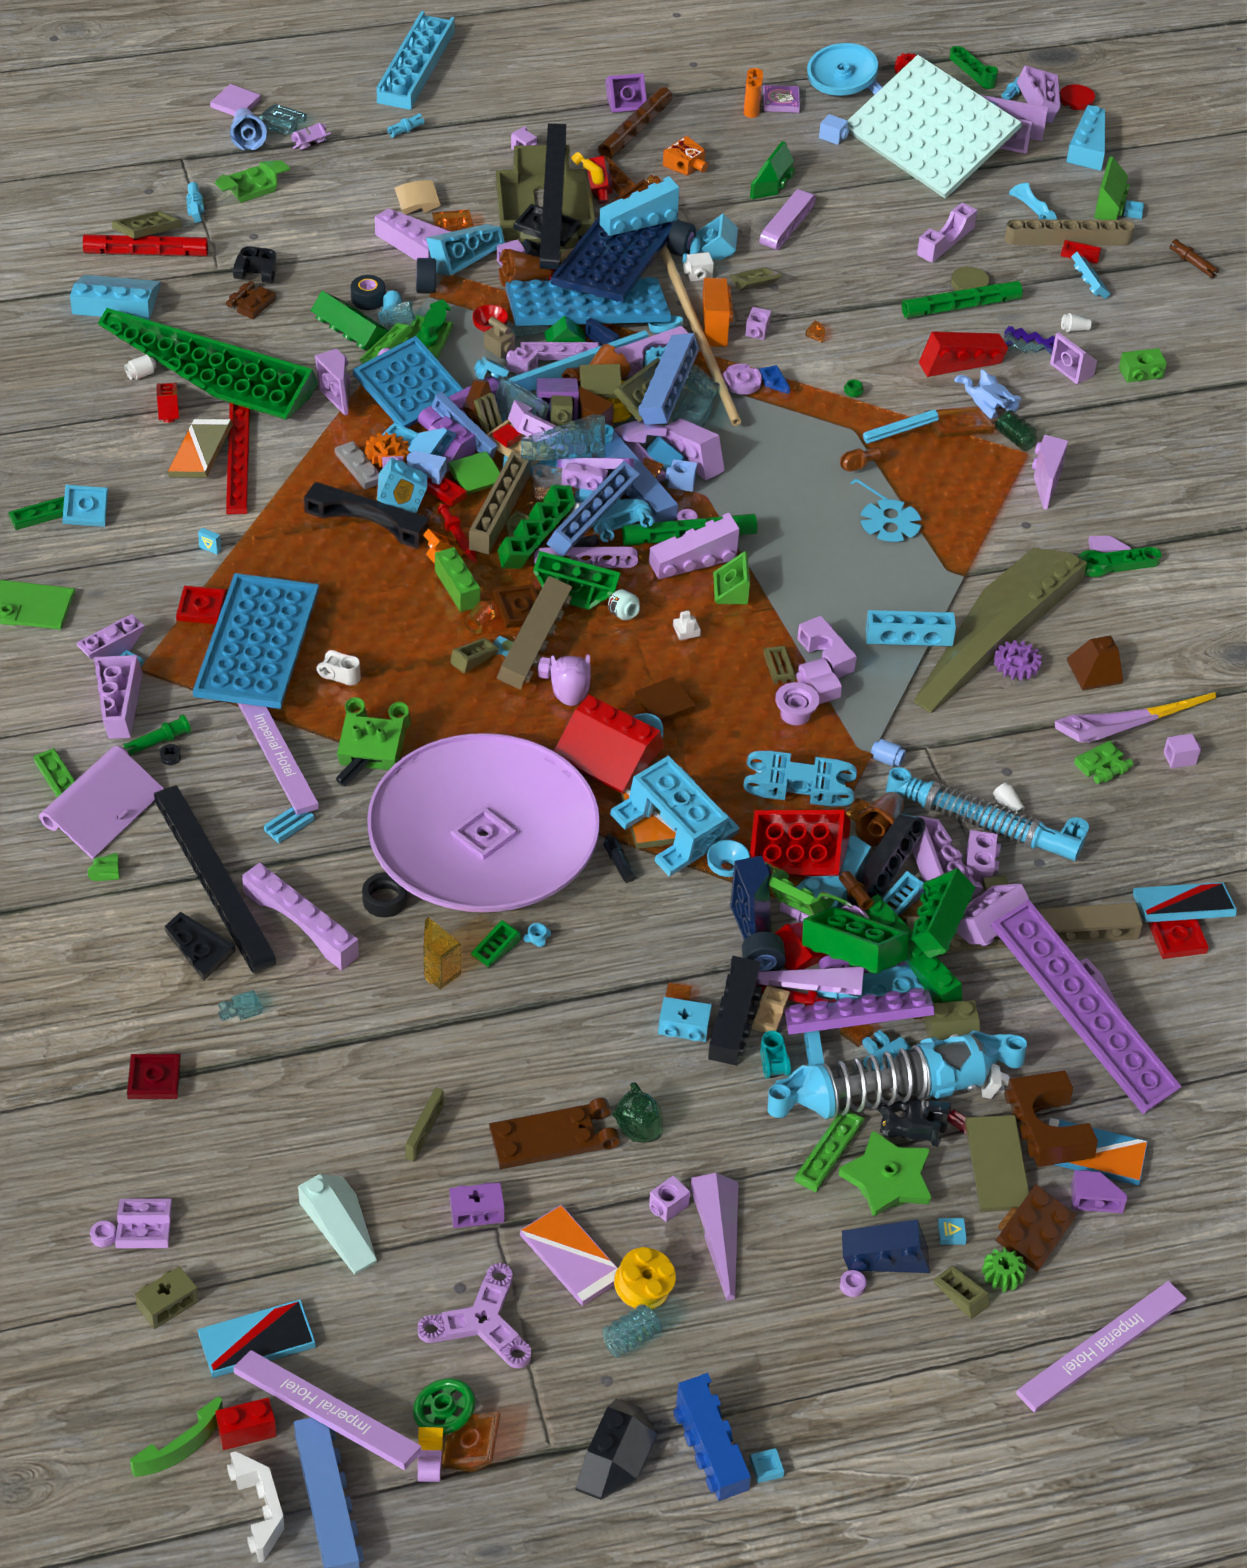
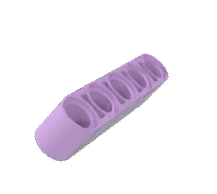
M797 189L764 228L759 243L779 250L812 210L816 195Z

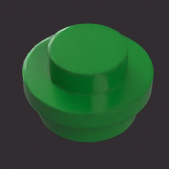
M851 379L847 381L844 386V393L846 395L858 397L863 394L864 388L859 380Z

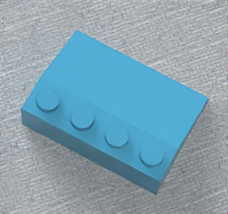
M83 275L74 283L70 294L72 314L101 317L106 308L150 320L161 281Z

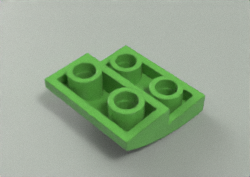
M486 451L448 462L455 482H459L461 488L467 491V495L493 487L500 474L494 461Z

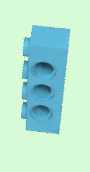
M868 610L865 627L866 644L953 646L956 630L955 616L953 612Z

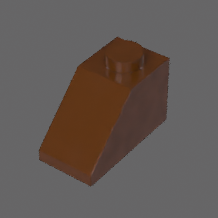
M477 378L472 383L463 408L467 417L481 428L474 400L492 392L488 381ZM481 402V403H482V406H483L484 413H485L486 410H485L484 404H483V402Z

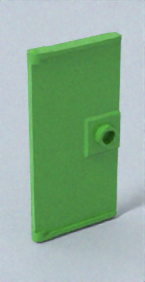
M0 580V624L61 630L75 596V588Z

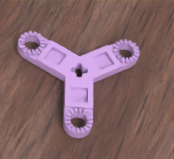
M495 1263L488 1268L473 1307L441 1312L438 1315H428L427 1317L424 1316L423 1319L421 1318L417 1328L419 1338L426 1343H436L478 1335L509 1366L513 1368L527 1366L531 1361V1347L499 1316L512 1284L513 1273L510 1267L506 1266V1264ZM496 1273H503L506 1275V1278L502 1282L500 1280L497 1282L492 1276ZM482 1316H487V1320H485L483 1323H479V1319H481ZM427 1325H434L438 1330L434 1334H429L424 1331V1328ZM514 1350H521L525 1353L522 1359H515L510 1354Z

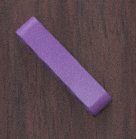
M490 376L483 379L489 382L496 403L502 401L507 396L508 388L495 377ZM471 386L449 396L452 402L462 411H464L463 406ZM432 405L422 410L418 416V422L428 431L431 425L442 419L432 408Z

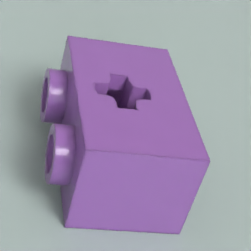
M484 1183L474 1186L461 1185L456 1188H449L453 1228L504 1223V1202L500 1183Z

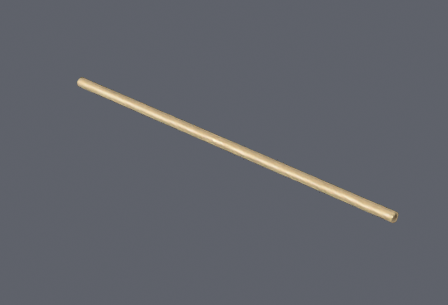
M665 244L660 251L661 257L731 424L737 426L741 423L740 416L670 251L667 248V244Z

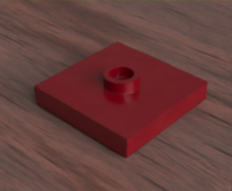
M131 1054L127 1099H178L181 1054Z

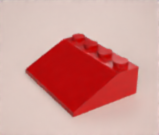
M588 695L573 713L554 752L566 759L578 771L624 794L632 785L633 777L646 769L664 748L660 730Z
M755 810L750 858L762 855L764 862L787 872L789 876H840L849 843L851 820L845 810Z

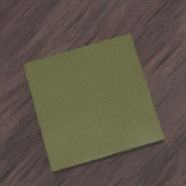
M620 364L579 365L581 387L604 399L618 398L613 391L621 385Z

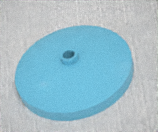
M854 43L833 44L822 48L811 57L807 66L808 79L814 88L826 94L838 96L854 94L866 89L875 81L878 75V61L875 54L862 45Z

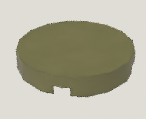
M976 267L958 268L952 273L951 285L956 291L988 286L989 284L988 275Z

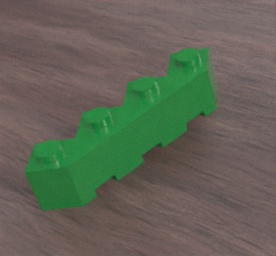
M552 485L544 497V502H537L529 514V519H521L513 532L514 537H506L498 549L501 568L522 569L534 555L535 551L543 545L563 522L575 505L571 485Z

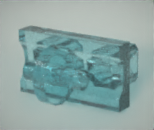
M412 301L381 307V312H378L380 323H384L385 327L416 320L412 310Z

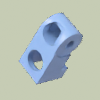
M418 451L407 455L408 466L421 470L427 475V478H432V483L440 485L447 471L446 457Z

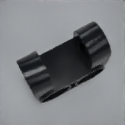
M243 247L234 263L233 278L244 280L247 272L261 274V280L264 283H273L277 271L276 252L267 248Z

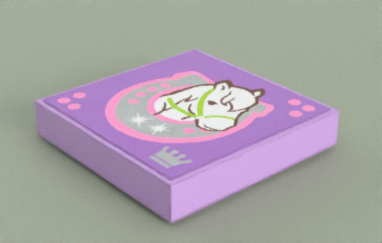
M763 85L764 111L799 113V86Z

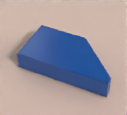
M777 365L759 368L762 374V382L766 387L786 394L790 393V386Z

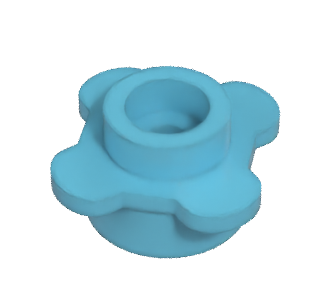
M534 923L529 926L528 933L523 936V939L527 943L531 942L537 947H543L547 937L551 936V931L546 929L541 923Z

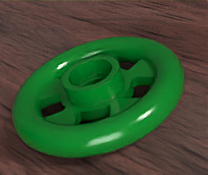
M455 1378L436 1380L422 1389L415 1399L413 1405L414 1420L418 1427L443 1428V1435L453 1433L462 1428L472 1417L476 1406L475 1394L472 1388L462 1380ZM440 1390L444 1391V1393H440L436 1395L434 1398L432 1397L434 1393ZM456 1391L461 1392L463 1395L458 1400L452 1396ZM431 1406L432 1414L424 1415V1408ZM458 1407L463 1408L462 1413L458 1417L454 1416ZM436 1419H446L445 1424H435Z

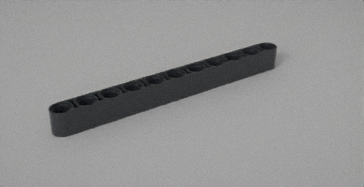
M548 123L540 269L559 268L566 124Z
M174 785L154 792V799L159 811L250 971L254 974L275 966L276 958L269 943L178 786Z

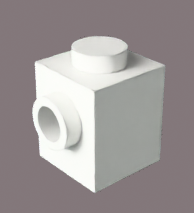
M709 252L687 254L686 263H684L683 268L684 273L688 274L690 282L704 280V278H713L714 263Z

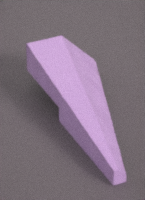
M849 967L760 972L758 984L861 996L864 968Z
M718 1173L693 1177L690 1190L705 1230L704 1237L726 1301L735 1299L738 1182Z

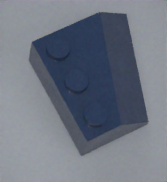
M762 855L734 862L730 908L744 940L757 932H771L769 887L771 869L769 864H765Z

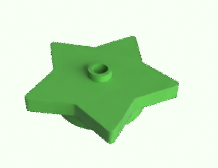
M872 1131L864 1155L839 1168L838 1175L860 1189L863 1196L867 1199L873 1216H877L888 1208L898 1207L905 1203L930 1204L931 1195L921 1175L929 1155L928 1148L897 1147L877 1132Z

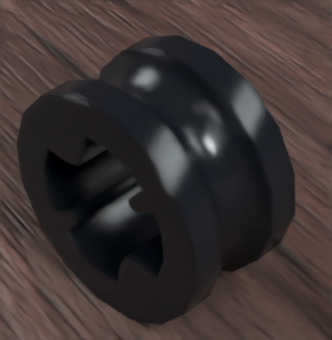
M175 744L164 745L160 749L162 763L169 766L178 764L181 760L180 748Z

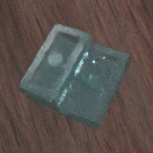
M274 104L266 109L259 118L265 123L266 128L291 134L297 131L299 123L306 121L307 114Z

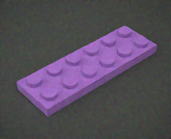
M914 988L910 992L904 993L891 991L882 996L868 994L860 999L853 1000L851 998H841L833 1003L818 1001L808 1006L795 1004L785 1009L789 1035L934 1015V1007L929 990H924L923 988Z

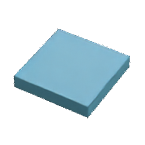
M65 485L63 524L105 527L108 488Z

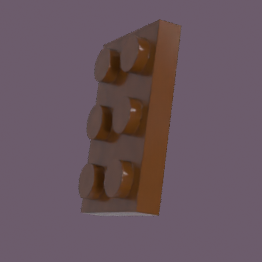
M1035 1184L995 1241L1010 1252L1015 1250L1016 1257H1023L1024 1263L1037 1272L1077 1215Z

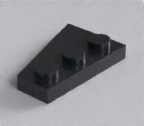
M181 911L165 925L166 934L203 981L235 952L234 944Z

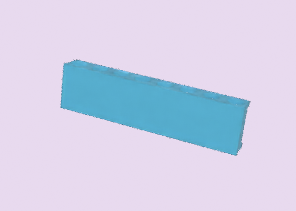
M425 11L420 12L376 87L377 103L408 110L412 109L455 33V17L446 20L426 16Z

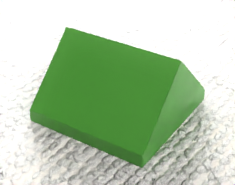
M744 551L713 572L714 595L717 604H748L750 588L748 553Z

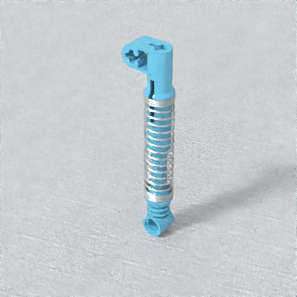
M895 767L889 772L886 793L896 792L902 798L907 796L908 799L912 798L913 801L918 799V803H921V806L925 809L932 810L936 805L935 812H938L940 807L943 808L942 815L945 814L946 810H949V818L955 812L957 813L956 820H958L960 815L964 816L963 823L967 817L971 818L969 825H972L973 820H976V828L982 826L983 831L986 828L990 829V833L995 831L997 836L1001 833L1003 838H1006V836L1011 837L1010 841L1014 838L1017 840V843L1022 841L1024 846L1035 849L1038 847L1072 861L1077 860L1084 847L1089 824L1082 818H1070L1060 832L1045 826L1042 821L1033 820L1032 817L1026 819L1025 815L1020 817L1018 812L1012 814V810L1006 811L1005 807L999 809L998 804L992 806L991 802H988L985 805L984 799L978 803V798L974 797L971 801L972 797L970 794L965 797L964 792H961L958 795L957 789L951 792V788L947 787L944 790V785L939 782L926 781L924 783V780H919L916 777L913 779L911 773L905 768Z

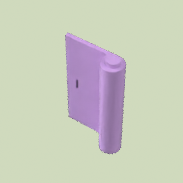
M113 746L39 814V818L49 830L56 831L60 828L93 859L155 800L154 792L164 788L136 763L123 747Z

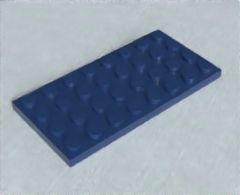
M599 215L552 275L551 284L560 288H568L577 292L592 294L596 297L623 302L667 243L671 227L675 221L609 236L600 226Z

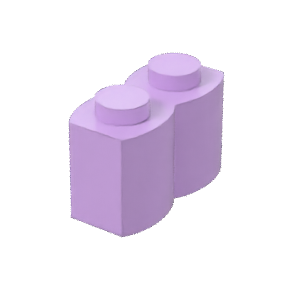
M824 658L799 665V670L796 674L798 683H804L814 688L819 695V704L841 698V683Z

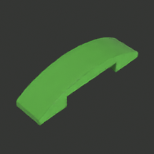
M220 1396L197 1411L198 1423L161 1450L158 1451L151 1444L130 1459L132 1474L135 1477L163 1471L178 1464L197 1451L217 1428L215 1411L223 1409V1402Z

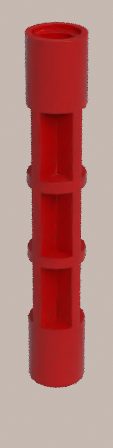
M84 234L83 253L207 257L208 238L143 236L134 239L127 235Z

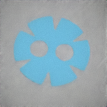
M878 500L877 502L881 509L870 503L860 514L861 516L871 518L860 521L864 530L870 535L880 530L877 539L884 541H904L901 532L912 538L921 527V525L910 522L921 520L918 512L911 506L901 511L904 502L898 500ZM889 508L895 509L898 512V516L888 518L883 512ZM889 522L894 523L898 526V530L887 532L883 526Z

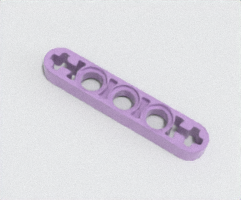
M572 547L565 555L569 556L572 560L602 568H631L638 563L637 550L633 547ZM539 548L534 553V563H536L539 551L557 556L560 555L552 548ZM588 555L591 556V559L582 560L581 557ZM605 555L612 556L609 560L602 559Z

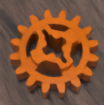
M387 432L383 436L380 433H377V437L371 436L370 440L366 441L365 446L367 459H372V464L379 463V467H382V457L403 456L405 463L410 451L407 450L409 448L408 441H403L402 436L397 438L395 433L388 435Z

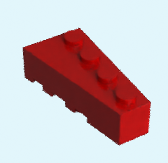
M932 331L918 363L927 377L1002 363L1008 346L999 333Z

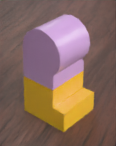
M419 1427L418 1444L421 1446L422 1452L418 1456V1482H440L443 1428Z

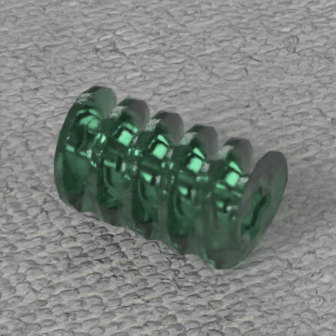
M1013 410L1005 412L995 423L994 429L998 430L999 433L1003 434L1023 451L1030 450L1037 442V429L1031 427V424L1026 423L1023 418L1020 419V416L1015 414Z

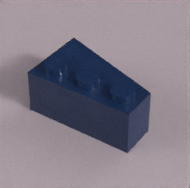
M918 1219L842 1230L843 1258L848 1270L930 1273L928 1245Z

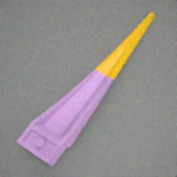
M1216 692L1145 709L1100 714H1073L1056 720L1055 729L1078 742L1089 743L1216 698Z

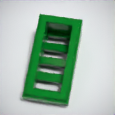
M501 920L471 952V956L490 968L521 940L520 932ZM503 934L508 937L506 940L501 937ZM498 940L502 943V945L499 946L495 943V941ZM491 945L496 951L493 952L487 947ZM484 951L491 957L487 959L480 953Z

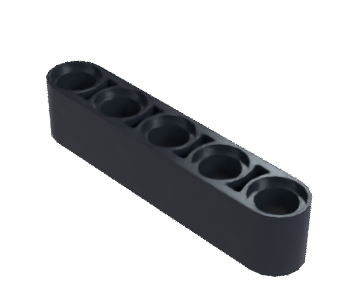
M900 814L894 820L856 878L858 882L864 885V890L870 898L877 894L882 897L925 831V821L923 818ZM847 895V901L851 905L858 907L857 902Z

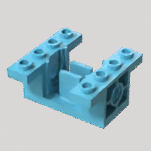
M670 756L665 757L634 776L629 799L612 808L610 813L624 829H627L643 818L651 817L654 809L658 808L661 811L660 817L674 832L677 830L674 844L655 857V862L669 877L708 853L709 848L714 843L721 840H729L737 835L740 827L706 795Z

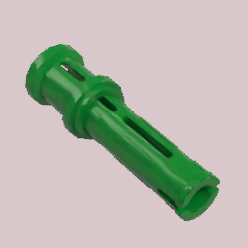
M182 714L177 720L170 723H162L161 728L123 743V748L131 756L162 741H173L174 737L183 733L189 734L191 733V727L185 715Z

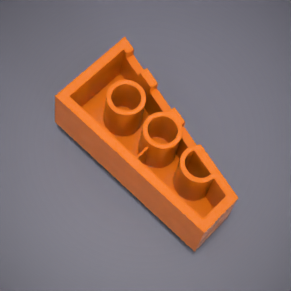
M704 278V334L709 346L727 347L729 322H733L731 286H727V278Z

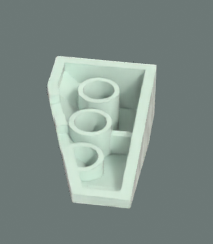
M319 1174L298 1186L299 1204L354 1275L377 1263L357 1194L343 1176Z

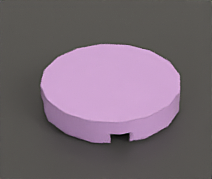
M734 364L729 366L727 371L723 373V379L728 390L732 393L740 395L751 394L760 389L762 374L757 368H750L748 364Z

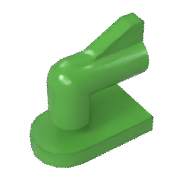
M118 852L103 857H96L93 860V865L88 869V877L93 881L118 880Z

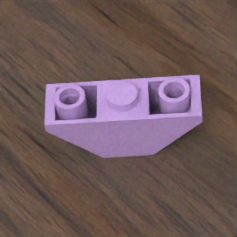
M130 614L77 642V646L91 659H94V657L120 656L126 650L131 651L145 627L133 614Z

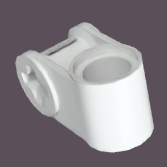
M329 650L325 654V660L317 666V672L325 679L335 680L346 685H355L361 680L359 659L355 656Z

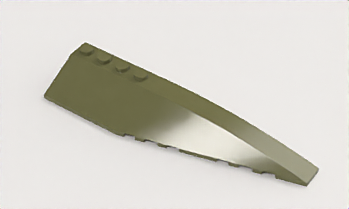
M1032 548L982 591L955 634L953 646L946 648L914 699V703L929 713L934 712L994 659L999 645L1004 646L1006 641L1010 644L1013 643V640L1021 636L1077 587L1084 579L1087 562L1070 552Z

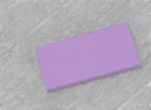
M980 95L988 101L996 103L997 107L1014 118L1032 121L1030 139L1043 140L1048 107Z

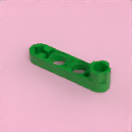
M961 46L951 47L949 58L983 88L993 89L996 87L997 67L983 65Z

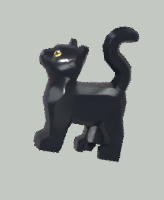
M881 1099L879 1106L876 1108L882 1114L880 1132L889 1138L903 1136L911 1140H927L931 1142L932 1146L938 1147L941 1142L939 1132L945 1133L947 1129V1124L942 1122L943 1113L950 1115L951 1103L913 1100L905 1103L897 1101L889 1106L884 1104ZM898 1111H904L905 1115L904 1117H900L895 1113Z

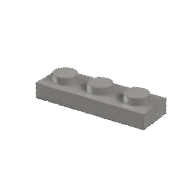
M353 441L335 447L336 456L365 490L378 485V470Z

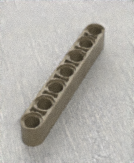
M1012 219L1007 222L1004 240L1012 245H1063L1064 241L1068 240L1087 245L1125 246L1129 245L1132 241L1134 224L1128 220Z

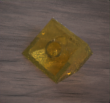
M426 918L423 945V974L428 983L434 984L441 990L461 975V944L432 919Z

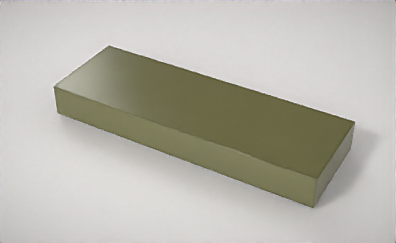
M435 1087L405 1144L406 1159L414 1161L418 1157L444 1106L443 1089Z

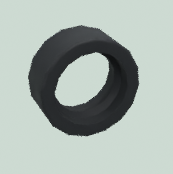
M386 872L374 874L363 884L362 901L364 908L376 917L386 918L395 916L406 906L407 890L394 881ZM384 888L392 889L399 894L395 899L385 902L371 897L373 892Z

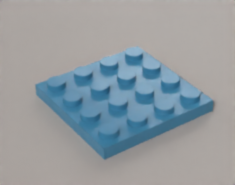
M417 336L356 367L352 373L395 423L406 428L418 422L420 412L433 404L436 394L442 392L449 397L463 390Z

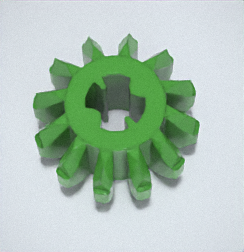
M1005 1247L1001 1252L994 1249L991 1255L987 1254L984 1259L982 1274L985 1275V1283H993V1290L1000 1287L1003 1293L1007 1291V1288L1015 1291L1018 1285L1023 1284L1024 1275H1026L1027 1271L1026 1265L1023 1264V1257H1016L1015 1250L1009 1253Z

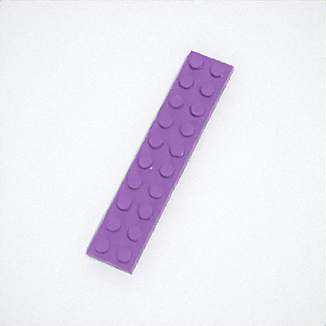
M1030 900L1025 901L993 921L991 924L993 930L1142 1114H1145L1180 1090L1182 1086Z

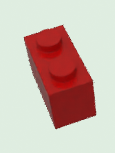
M269 1397L215 1411L217 1429L223 1451L276 1437L275 1419Z

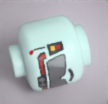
M620 589L611 595L608 609L614 616L628 621L639 613L640 601L634 594Z

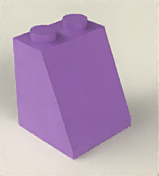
M537 378V417L550 422L551 395L572 396L571 425L578 426L579 391L577 378Z

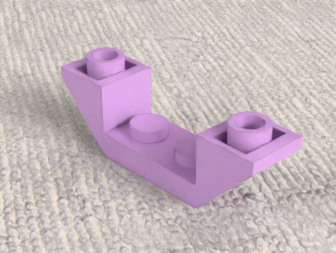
M514 400L508 419L519 433L552 449L575 453L581 452L587 436L586 433L571 426L562 429L533 415L532 407Z

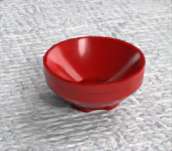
M483 305L474 310L472 316L473 324L484 333L494 327L486 326L489 325L491 317L507 325L508 313L504 308L497 305Z

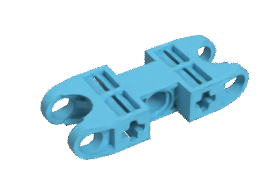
M754 751L747 757L748 767L757 772L755 775H749L744 779V789L750 794L785 800L786 792L811 795L810 804L824 806H847L854 800V791L843 785L845 782L854 781L857 777V769L848 762L816 757L815 765L790 762L791 753L775 751ZM759 759L762 762H753L752 760ZM850 771L852 774H845L841 772ZM748 783L759 784V786H751ZM839 795H847L849 797L841 798Z

